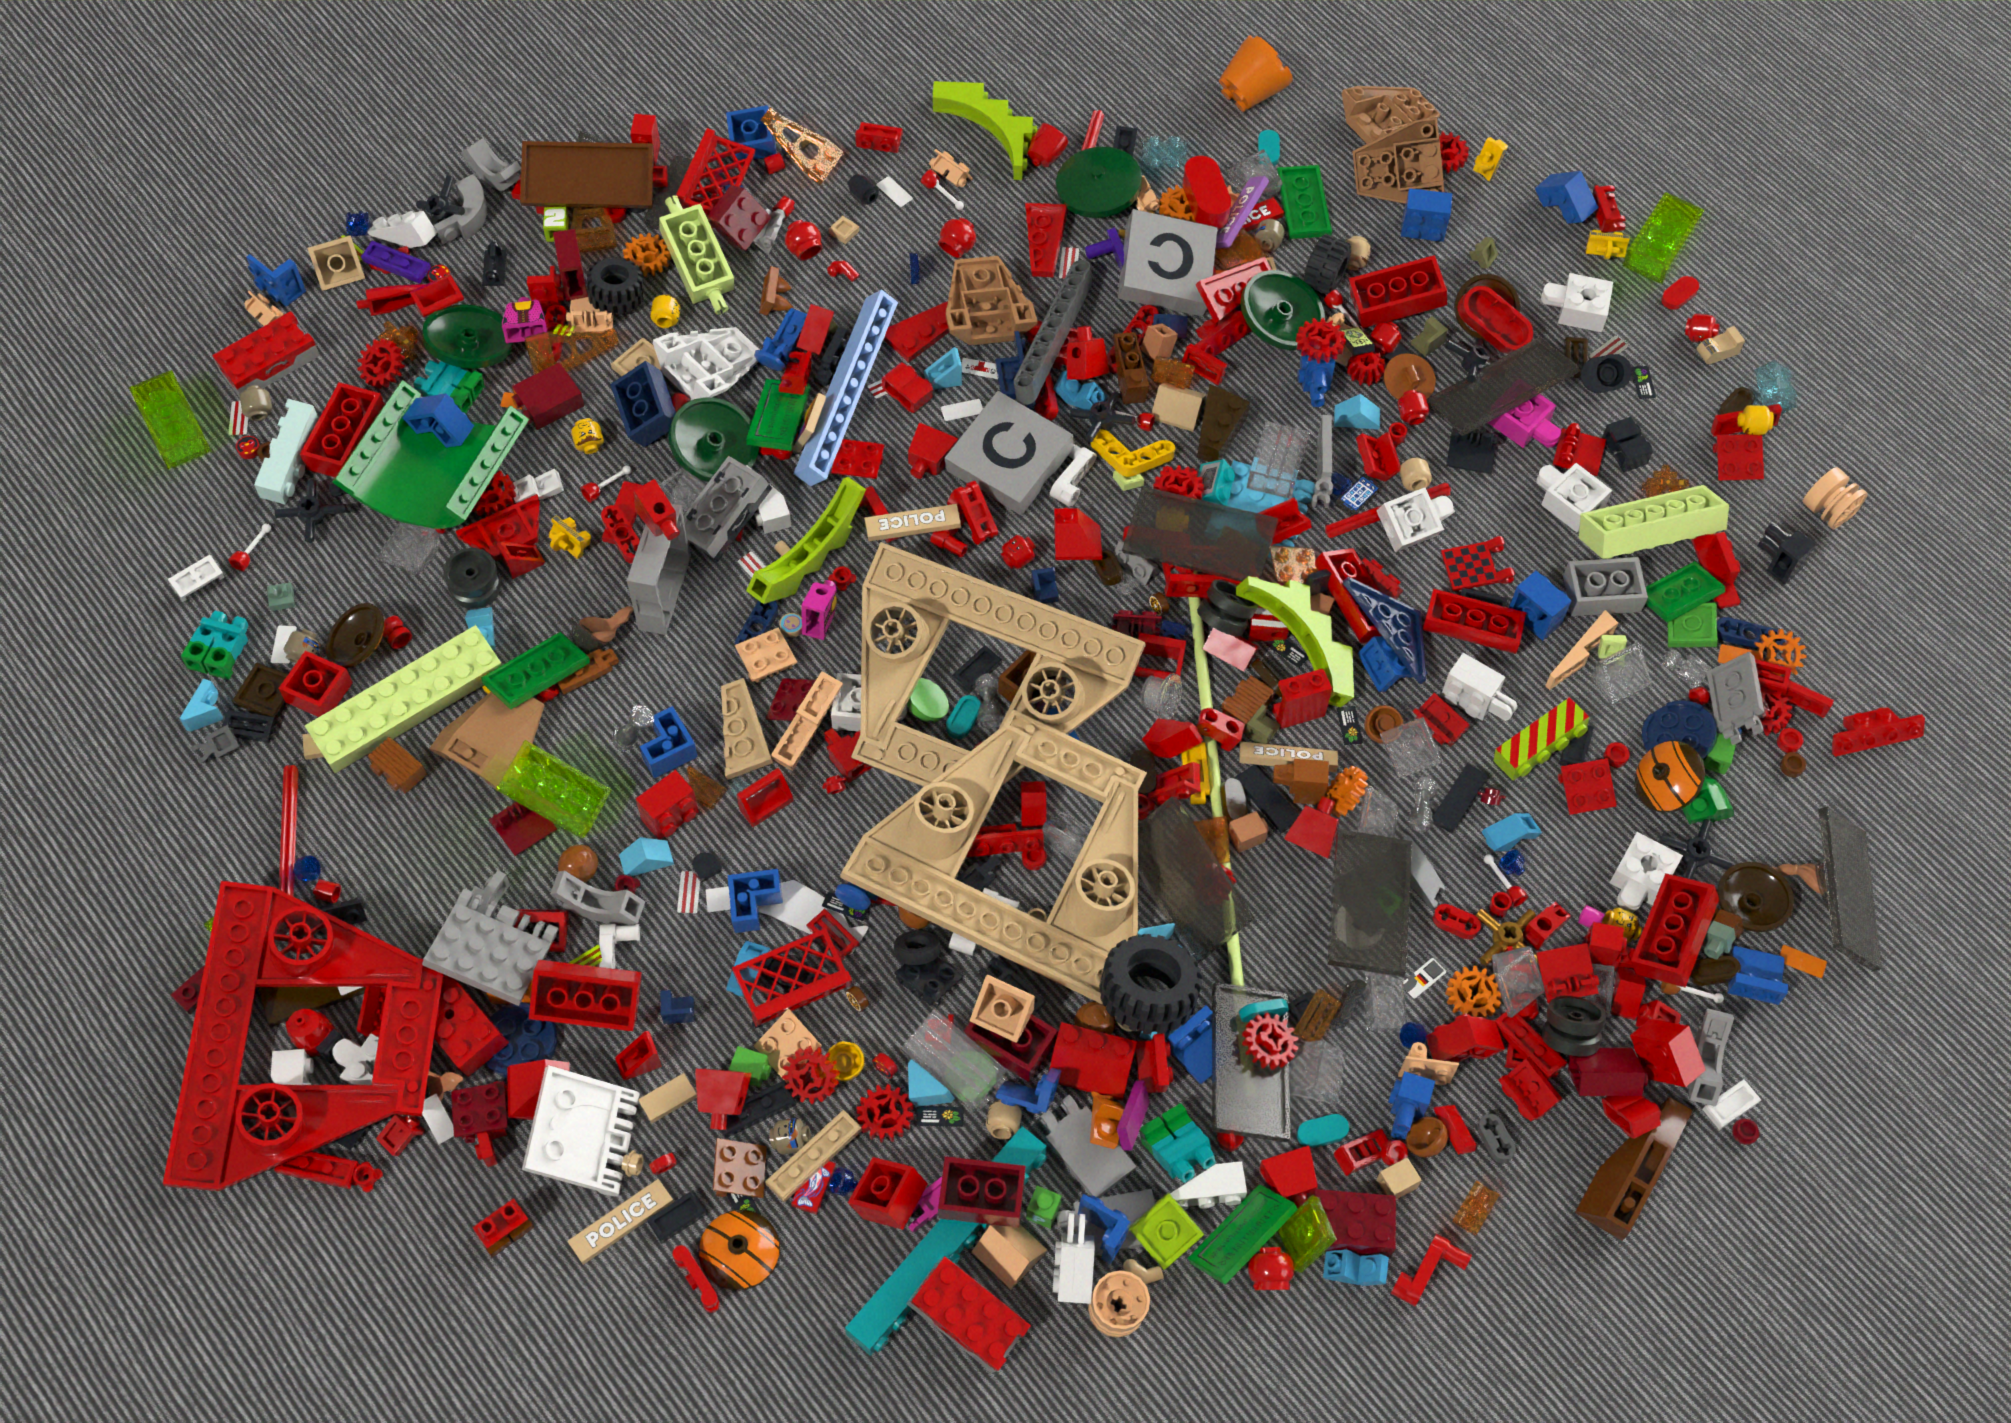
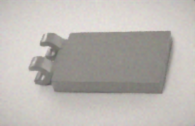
M1322 415L1317 438V482L1311 504L1312 507H1316L1317 500H1322L1325 503V508H1328L1330 502L1329 495H1331L1333 489L1331 482L1332 415Z
M1747 652L1707 671L1714 719L1717 729L1723 732L1724 738H1730L1732 745L1741 742L1742 738L1737 728L1745 725L1746 729L1752 728L1754 736L1763 732V725L1758 715L1764 713L1754 655Z
M1068 1095L1061 1100L1062 1104L1060 1105L1067 1114L1066 1117L1057 1122L1049 1110L1040 1116L1041 1124L1050 1133L1045 1137V1140L1089 1195L1099 1198L1136 1170L1137 1166L1119 1144L1115 1149L1090 1143L1092 1112L1087 1106L1080 1110L1075 1100Z
M1152 1189L1099 1198L1103 1201L1104 1206L1110 1210L1117 1209L1123 1212L1128 1217L1127 1220L1131 1221L1130 1226L1155 1204ZM1080 1202L1073 1203L1074 1211L1064 1210L1057 1212L1058 1228L1068 1226L1069 1213H1074L1075 1234H1078V1209ZM1085 1219L1084 1235L1094 1236V1256L1102 1255L1103 1250L1100 1247L1106 1231ZM1128 1230L1127 1238L1119 1251L1144 1246Z

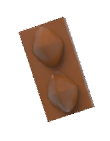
M771 266L764 277L760 314L768 315L771 309L785 311L793 308L788 300L776 294V292L782 293L791 290L787 281L778 276L779 268Z

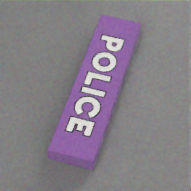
M1266 176L1249 178L1230 210L1228 223L1217 231L1215 248L1231 246L1269 183Z

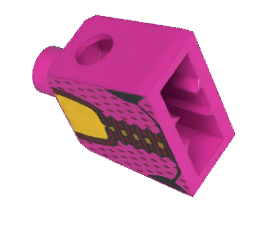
M521 297L518 302L507 304L502 321L506 343L549 339L545 318L538 300Z
M825 580L823 584L817 582L812 584L801 605L802 635L825 640L836 611V584L834 582Z

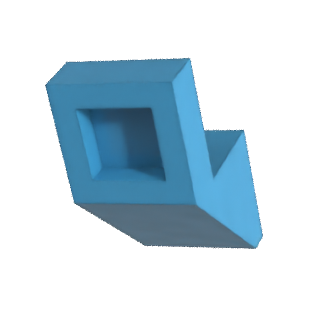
M1067 371L1061 372L1053 388L1067 404L1084 410H1090L1093 404L1106 401L1108 397L1095 382L1081 385L1078 380H1067Z
M1514 813L1482 831L1487 845L1494 851H1509L1521 839H1536L1542 833L1529 813Z
M745 941L734 966L770 951V948ZM750 968L740 971L743 980L754 983L758 971ZM732 971L726 990L738 996H743ZM746 986L747 989H748V991H749V993H750V991H751L752 988Z
M1348 1249L1326 1251L1323 1278L1362 1286L1386 1284L1389 1258L1383 1254L1359 1256Z

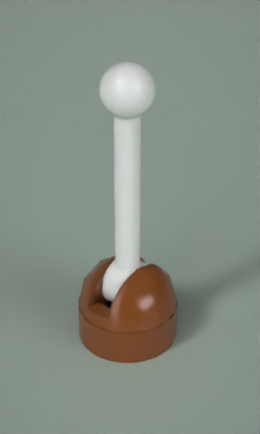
M1661 982L1660 990L1665 994L1675 995L1682 990L1714 999L1716 1003H1722L1724 1000V996L1721 993L1712 994L1687 986L1684 988Z

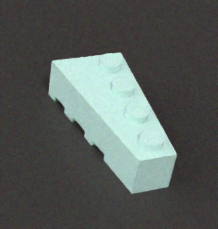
M288 399L285 405L286 408H289L286 417H281L279 420V435L277 439L272 438L270 443V458H264L254 484L260 498L286 504L289 497L294 494L299 478H302L304 475L305 465L300 453L319 419L313 405Z

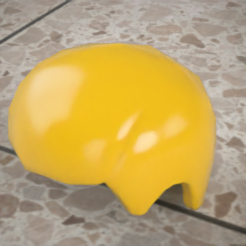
M841 1041L829 1048L830 1057L828 1060L830 1062L836 1061L837 1063L833 1066V1069L840 1071V1074L835 1079L850 1081L860 1075L864 1068V1055L858 1045Z

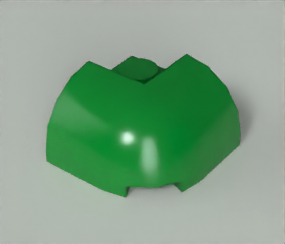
M1705 776L1703 786L1697 797L1682 809L1689 825L1702 822L1704 819L1715 822L1733 817L1734 809L1725 790L1718 781L1708 776Z

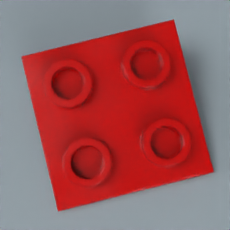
M1571 423L1567 429L1562 428L1552 465L1570 469L1577 463L1593 476H1598L1606 439L1580 433L1581 429L1577 423Z
M1716 435L1717 443L1713 444V452L1717 453L1718 481L1764 479L1762 435Z
M843 439L834 459L831 473L877 479L879 467L883 464L882 454L885 444Z
M1608 758L1560 767L1561 774H1558V782L1564 784L1569 815L1617 806Z
M1587 943L1536 952L1547 1003L1561 996L1584 997L1599 994L1597 988L1599 979L1597 975H1594Z

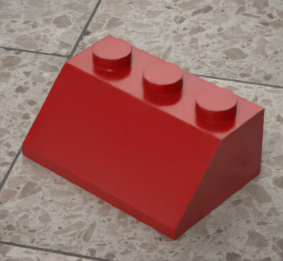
M1061 1022L1049 1071L1051 1068L1062 1070L1058 1082L1060 1085L1087 1092H1097L1100 1095H1109L1114 1099L1123 1101L1137 1041Z

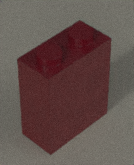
M575 229L553 232L566 301L587 298L583 264Z
M560 362L512 386L514 395L511 398L515 406L522 408V414L529 419L527 423H532L536 430L584 407L582 393Z
M1599 1048L1597 1053L1590 1056L1569 1055L1568 1072L1579 1096H1643V1088L1648 1084V1074L1646 1070H1643L1641 1060L1637 1058L1633 1048Z

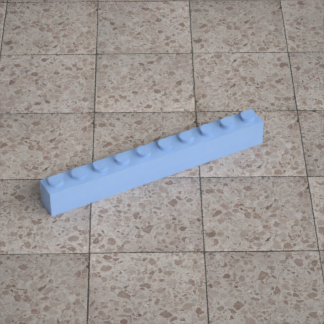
M882 289L868 296L864 301L826 393V400L814 433L805 444L793 473L809 486L824 481L828 477L898 304L896 300Z

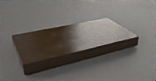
M258 987L270 1027L287 1022L295 1011L308 1008L317 1011L365 993L366 988L362 987L341 995L338 987Z

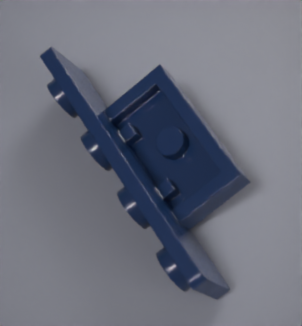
M1014 331L1016 357L995 359L999 390L1012 399H1016L1014 378L1025 358L1023 356L1025 340L1024 338L1020 339L1019 331ZM1034 401L1031 404L1025 405V407L1032 410V407L1035 406L1036 403Z

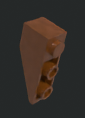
M1136 332L1114 334L1118 384L1123 404L1145 403L1150 386Z

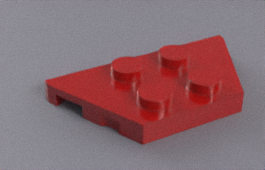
M536 494L455 531L459 540L469 546L483 549L489 553L494 561L501 560L502 558L497 546L499 541L531 545L539 542V497Z

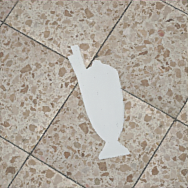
M791 880L781 883L783 903L758 906V912L770 915L797 929L812 934L806 924L824 909L822 903L825 898L801 883ZM825 908L860 943L869 927L858 926L850 928L843 914ZM825 917L821 919L839 938L845 940L847 946L850 944ZM817 923L814 925L818 930H822Z

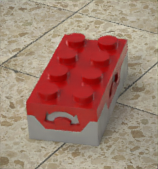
M291 311L212 355L219 372L239 398L241 393L247 390V387L257 385L263 389L320 356L314 339L309 333H305L302 330L297 318Z
M945 1256L937 1261L906 1303L992 1373L1000 1370L1007 1360L1006 1356L1019 1338L1023 1337L1031 1327L1029 1323Z

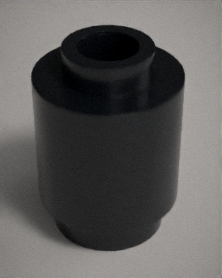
M860 174L850 178L848 182L849 190L860 202L868 205L876 201L879 190L870 180Z

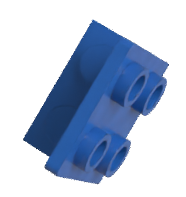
M252 255L246 256L249 263L248 269L255 278L253 280L255 285L261 291L266 290L275 302L279 301L287 307L306 292L297 266L291 259L279 265L272 272Z
M1374 636L1357 653L1378 692H1385L1399 678L1413 677L1383 636Z
M1734 946L1732 956L1740 962L1741 973H1736L1728 983L1727 993L1779 1005L1788 993V984L1782 983L1784 957Z
M1207 1005L1169 1035L1167 1039L1170 1044V1053L1199 1084L1207 1081L1238 1054L1235 1046L1211 1022L1213 1012Z
M1051 1068L1047 1075L1043 1074L1041 1080L1038 1081L1036 1089L1004 1081L995 1097L1001 1099V1102L1005 1105L1016 1106L1018 1104L1026 1107V1110L1032 1113H1046L1054 1100L1062 1070Z
M1083 1194L1080 1199L1078 1215L1085 1214L1087 1221L1106 1231L1100 1247L1103 1250L1101 1259L1111 1265L1127 1238L1131 1221L1127 1220L1128 1217L1123 1212L1117 1209L1112 1211L1105 1207L1103 1201L1093 1195L1088 1197Z

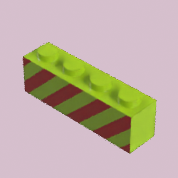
M1569 697L1495 749L1494 762L1513 781L1519 776L1524 777L1532 770V767L1538 763L1543 764L1556 750H1563L1569 744V740L1571 741L1575 737L1580 738L1588 730L1589 716Z

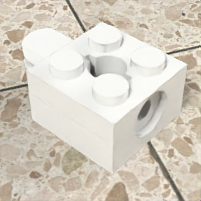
M1569 273L1565 286L1547 283L1543 289L1541 300L1543 304L1561 307L1558 324L1602 332L1608 316L1613 282Z
M1577 463L1564 474L1553 466L1546 465L1540 469L1536 481L1538 485L1546 490L1541 505L1576 532L1579 531L1580 514L1604 508L1612 492L1609 487Z
M1422 488L1386 502L1376 511L1394 551L1398 552L1436 537L1441 533L1444 528L1440 520L1450 516L1453 512V503L1446 496H1440L1431 500L1426 488Z
M1462 653L1448 674L1441 697L1447 703L1456 705L1466 711L1469 716L1482 721L1488 712L1505 721L1509 720L1517 709L1516 701L1500 692L1505 676Z
M837 673L836 680L842 682L843 685L833 701L831 711L832 728L859 731L861 730V710L856 709H861V675ZM907 704L898 720H903L907 714Z
M1637 832L1610 881V884L1621 889L1617 897V903L1620 908L1634 912L1639 909L1643 901L1653 906L1665 873L1673 875L1683 855Z
M370 1034L362 1046L350 1039H342L335 1044L333 1056L338 1064L345 1067V1070L340 1075L342 1081L347 1082L349 1085H372L378 1037Z
M1069 1213L1067 1234L1062 1233L1061 1242L1056 1241L1055 1265L1060 1266L1059 1269L1054 1268L1053 1292L1058 1293L1059 1302L1091 1304L1095 1251L1094 1236L1084 1235L1085 1214L1079 1215L1078 1234H1073L1074 1213Z

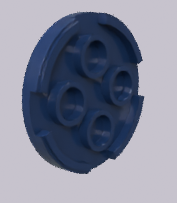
M1691 701L1666 703V706L1661 707L1653 714L1650 713L1642 727V740L1647 752L1658 744L1668 741H1679L1693 747L1702 759L1711 752L1718 735L1716 722L1712 715L1702 705Z
M521 1002L519 1006L513 1003L501 1007L502 1009L495 1012L489 1018L509 1042L485 1063L494 1073L507 1078V1067L510 1065L552 1059L557 1047L556 1027L553 1022L529 1019L530 1003Z

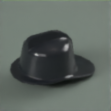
M1619 354L1594 357L1587 360L1581 369V381L1584 387L1593 393H1603L1625 387L1632 376L1630 362Z

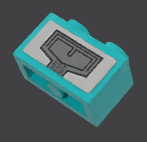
M1225 459L1201 464L1197 477H1202L1204 493H1202V500H1197V508L1202 514L1226 509L1235 479L1233 468L1229 466Z

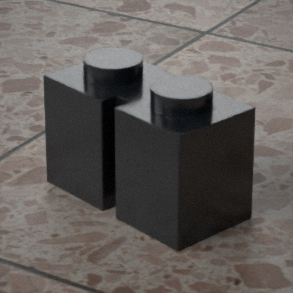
M1632 417L1607 424L1602 438L1606 439V445L1611 453L1621 451L1615 454L1614 458L1622 471L1627 472L1647 465L1653 453L1652 446L1646 441L1644 436H1641V429L1638 424H1635Z

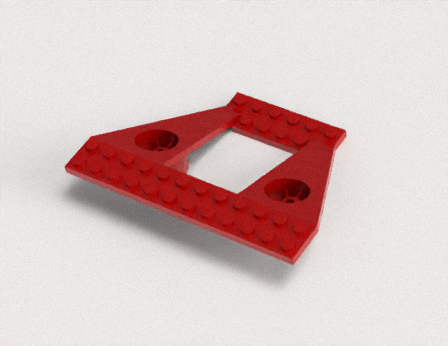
M221 881L163 1186L221 1191L393 1114L422 1117L443 974L423 966V959L386 943L275 887ZM318 931H322L327 940L315 939L313 935ZM279 941H288L287 947L281 951L277 949ZM314 945L324 946L317 955L312 950ZM289 951L297 954L296 960L287 958L284 955ZM309 953L311 955V958L307 960H299L300 954ZM256 987H387L372 1085H281L277 1083L239 1085ZM275 1100H276V1101H281V1102H286V1103H285L284 1105H282L281 1107H279V1106L275 1103ZM291 1106L294 1108L297 1118L284 1117L282 1112ZM256 1107H259L257 1114L251 1113ZM247 1118L256 1119V1125L246 1131L244 1126ZM283 1122L294 1123L287 1134L280 1128ZM261 1129L265 1132L264 1140L254 1138L251 1134ZM278 1131L282 1136L276 1140H268L270 1132Z

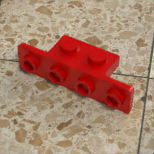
M1233 309L1217 323L1212 318L1197 328V335L1202 340L1194 346L1215 357L1252 330L1245 321L1242 312Z
M1725 532L1705 534L1691 539L1701 566L1725 586V593L1714 598L1717 608L1739 606L1741 601L1734 586V581L1740 573V563L1734 557L1732 543L1727 539Z
M1888 707L1843 717V726L1848 731L1833 735L1832 754L1836 757L1922 737L1924 735L1925 717L1920 714L1900 719Z
M1015 823L981 827L966 857L1042 850L1044 848L1043 829L1017 831Z

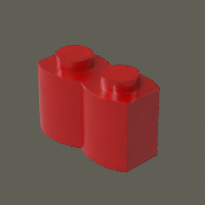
M901 362L882 377V388L911 413H915L933 398L932 384L927 379L917 376L916 371L910 365L907 366Z
M1644 1095L1606 1096L1602 1098L1604 1114L1613 1124L1620 1126L1633 1139L1661 1126V1111L1655 1102H1650Z

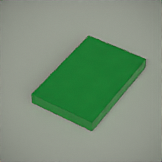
M1694 561L1646 586L1648 598L1645 604L1668 623L1725 593V586Z

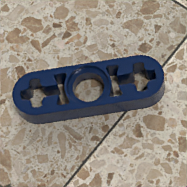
M758 600L736 638L735 645L749 640L748 636L754 638L769 631L778 615L776 600L766 604ZM768 606H771V610L768 609L764 614L763 608H768ZM755 623L763 625V629L759 632L752 631L750 627Z
M1722 617L1717 621V638L1719 640L1753 649H1758L1754 642H1762L1759 641L1761 634L1768 637V630H1773L1775 634L1778 629L1729 617ZM1723 626H1726L1729 632H1725ZM1743 632H1753L1755 639L1746 638ZM1774 639V642L1777 645H1782L1785 640Z

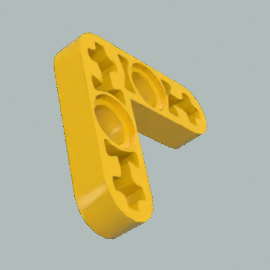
M1101 429L1093 442H1091V447L1119 474L1125 477L1135 476L1169 462L1174 458L1175 445L1168 440H1160L1130 452L1110 432ZM1109 452H1118L1120 454H1111ZM1141 457H1149L1151 460H1145Z

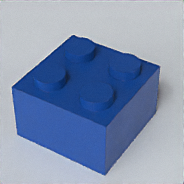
M768 105L726 113L730 141L755 149L753 159L764 158L777 153L773 121ZM740 152L735 154V156L740 161L746 159L748 154Z
M1409 188L1402 216L1401 237L1444 242L1451 215L1452 193Z
M1535 570L1516 587L1509 608L1526 612L1524 625L1544 641L1562 625L1572 600L1568 598L1565 592L1556 588L1546 576L1541 575Z

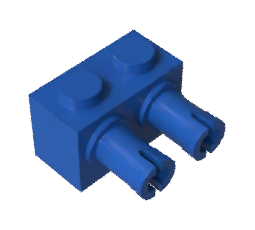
M1308 355L1300 356L1301 369H1298L1297 372L1298 383H1302L1303 392L1310 391L1311 405L1313 407H1321L1325 402L1323 393L1330 391L1335 360L1330 358L1329 363H1326L1324 359H1321L1320 364H1318L1315 358L1308 361Z
M1405 1071L1401 1080H1395L1388 1103L1392 1104L1390 1113L1396 1115L1391 1132L1393 1138L1405 1140L1413 1120L1417 1121L1423 1118L1430 1103L1435 1084L1434 1080Z

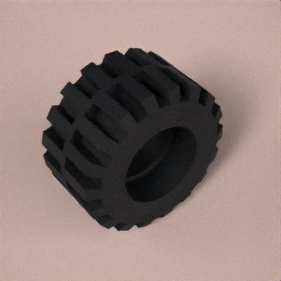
M1324 234L1318 240L1310 255L1304 272V282L1312 289L1324 294H1329L1335 290L1348 266L1351 256V244Z
M612 257V259L604 258L603 261H597L595 265H591L589 271H587L589 303L593 304V307L599 309L600 312L608 311L612 315L614 313L622 315L624 312L629 313L632 312V309H636L638 304H641L643 298V275L638 265H634L632 261H626L625 258L617 259V257Z

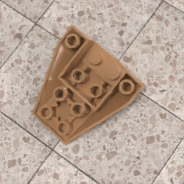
M1355 86L1342 91L1346 123L1366 144L1414 120L1434 117L1438 119L1441 115L1421 95L1420 91L1415 88Z
M1437 117L1414 120L1352 151L1358 195L1406 203L1409 188L1444 192Z
M490 692L446 726L429 749L449 762L451 760L455 761L483 778L491 787L509 796L523 776L545 705L532 697L510 710L499 698Z

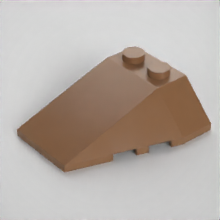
M999 256L955 260L946 309V320L950 334L969 345L1014 341V331H1019L1021 336L1037 325L1032 302L1025 298L1022 288L1015 284L1012 274Z

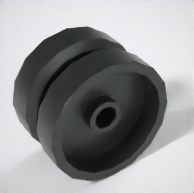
M464 548L453 553L446 560L443 568L444 579L455 603L470 609L482 608L492 603L498 596L501 589L500 576L497 572L495 561L489 553L483 549Z
M1214 580L1207 590L1208 597L1201 601L1197 609L1198 615L1208 625L1218 631L1232 636H1241L1249 625L1247 618L1254 616L1259 605L1237 596L1236 587L1238 585L1224 580Z
M1561 996L1552 999L1548 1004L1547 1021L1544 1024L1542 1034L1543 1041L1550 1048L1566 1055L1590 1056L1597 1053L1602 1039L1601 1031L1606 1020L1605 1011L1594 1002L1580 997Z

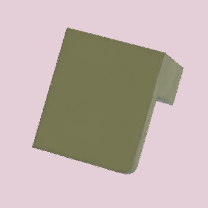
M1431 316L1426 320L1423 332L1412 339L1411 345L1427 357L1445 343L1448 329Z
M1264 704L1247 723L1245 736L1260 744H1268L1280 729V724L1265 715L1267 706Z

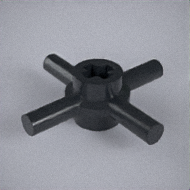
M446 175L439 196L434 194L427 201L418 200L416 202L418 209H424L430 213L433 226L454 214L462 216L465 213L464 207L455 206L449 199L455 178Z
M1476 338L1474 346L1469 349L1449 339L1445 344V348L1464 358L1461 361V366L1468 372L1467 380L1469 382L1476 380L1477 373L1480 370H1486L1500 379L1505 377L1506 371L1488 362L1490 353L1483 347V339Z
M1112 392L1107 402L1100 401L1093 404L1090 410L1071 409V417L1090 420L1092 426L1085 436L1088 442H1093L1100 429L1109 431L1114 427L1115 423L1135 424V416L1116 414L1113 409L1120 398L1118 392Z
M314 479L307 481V496L299 500L298 507L279 508L274 511L276 518L298 516L305 523V541L308 543L314 542L315 525L323 521L325 514L347 513L346 504L324 505L316 498L317 481Z
M1704 819L1697 837L1686 842L1662 834L1659 843L1678 850L1683 855L1682 859L1686 864L1683 878L1692 880L1696 868L1705 866L1707 863L1725 870L1734 866V862L1712 854L1711 846L1707 841L1713 824L1710 820Z

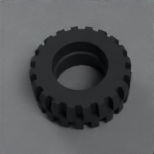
M1143 934L1142 937L1135 935L1129 937L1128 941L1125 939L1120 941L1108 953L1099 985L1100 999L1102 1004L1107 1006L1106 1011L1110 1016H1115L1116 1021L1122 1026L1126 1024L1130 1030L1135 1032L1136 1030H1141L1143 1034H1151L1152 1032L1163 1034L1167 1032V1029L1170 1031L1178 1029L1180 1025H1184L1190 1019V1016L1193 1015L1202 986L1201 969L1198 967V962L1194 956L1190 957L1189 950L1185 947L1181 948L1179 943L1173 939L1168 941L1164 936L1151 937V934ZM1140 976L1152 977L1167 985L1169 990L1161 992L1149 991L1134 983L1132 978Z

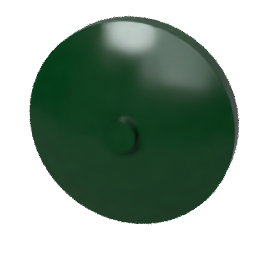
M1113 147L1088 148L1068 158L1060 167L1056 177L1057 194L1061 203L1065 204L1069 211L1077 215L1089 218L1112 216L1128 208L1139 196L1142 188L1141 169L1137 161L1123 150Z
M1268 270L1256 274L1250 279L1241 294L1242 314L1250 329L1260 339L1280 349L1297 350L1296 336L1299 327H1304L1305 321L1311 324L1313 318L1317 322H1320L1322 318L1325 319L1322 303L1315 291L1302 279L1284 271Z
M467 304L452 305L433 312L428 316L423 325L422 339L428 352L438 360L456 367L484 368L495 365L509 356L514 344L505 342L502 328L503 316L481 306Z
M703 397L687 402L677 411L670 423L668 439L675 459L689 474L706 482L712 479L728 456L751 468L759 452V446L747 445L746 443L752 423L750 418L734 404L719 398Z

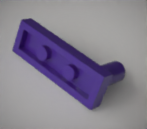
M1115 227L1107 230L1108 239L1084 247L1088 259L1112 252L1120 270H1122L1124 246Z

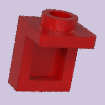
M506 1129L477 1134L479 1144L475 1145L478 1160L483 1159L487 1167L498 1164L492 1140L506 1136Z

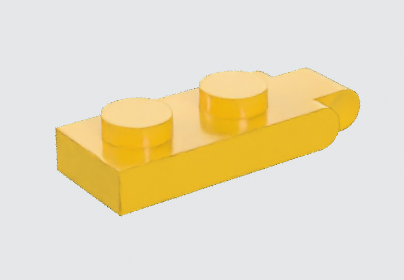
M1201 742V744L1181 753L1182 766L1191 762L1200 764L1201 792L1190 796V805L1206 804L1205 795H1210L1205 742Z

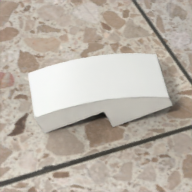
M555 469L536 478L528 475L514 482L516 488L514 489L516 497H514L515 503L536 494L539 500L564 491L559 472Z

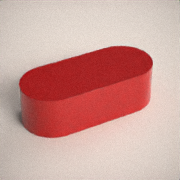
M1195 156L1190 158L1185 164L1182 186L1196 223L1217 227V230L1221 229L1228 223L1232 201L1217 162L1210 157Z
M1476 286L1460 298L1458 313L1461 319L1500 352L1513 354L1525 348L1531 342L1533 327L1530 321L1491 288Z

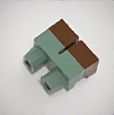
M1716 907L1702 943L1706 945L1704 951L1708 957L1717 960L1723 952L1729 954L1735 938L1739 939L1744 931L1742 917L1722 909L1718 911Z

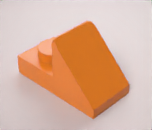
M1097 1096L1093 1098L1090 1143L1111 1149L1117 1147L1119 1140L1117 1127L1124 1111V1107L1119 1102Z

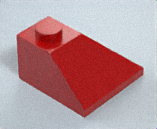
M1078 508L1054 509L1055 560H1102L1100 525Z
M545 1059L508 1066V1117L533 1120L545 1068L552 1066L570 1072L569 1062Z

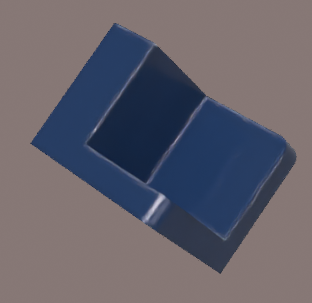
M1154 314L1153 325L1163 323L1178 333L1177 338L1185 339L1187 337L1188 316Z
M1054 567L1032 570L1031 587L1035 601L1043 604L1059 601Z
M671 990L660 991L663 1024L695 1022L694 998L692 996L673 998Z

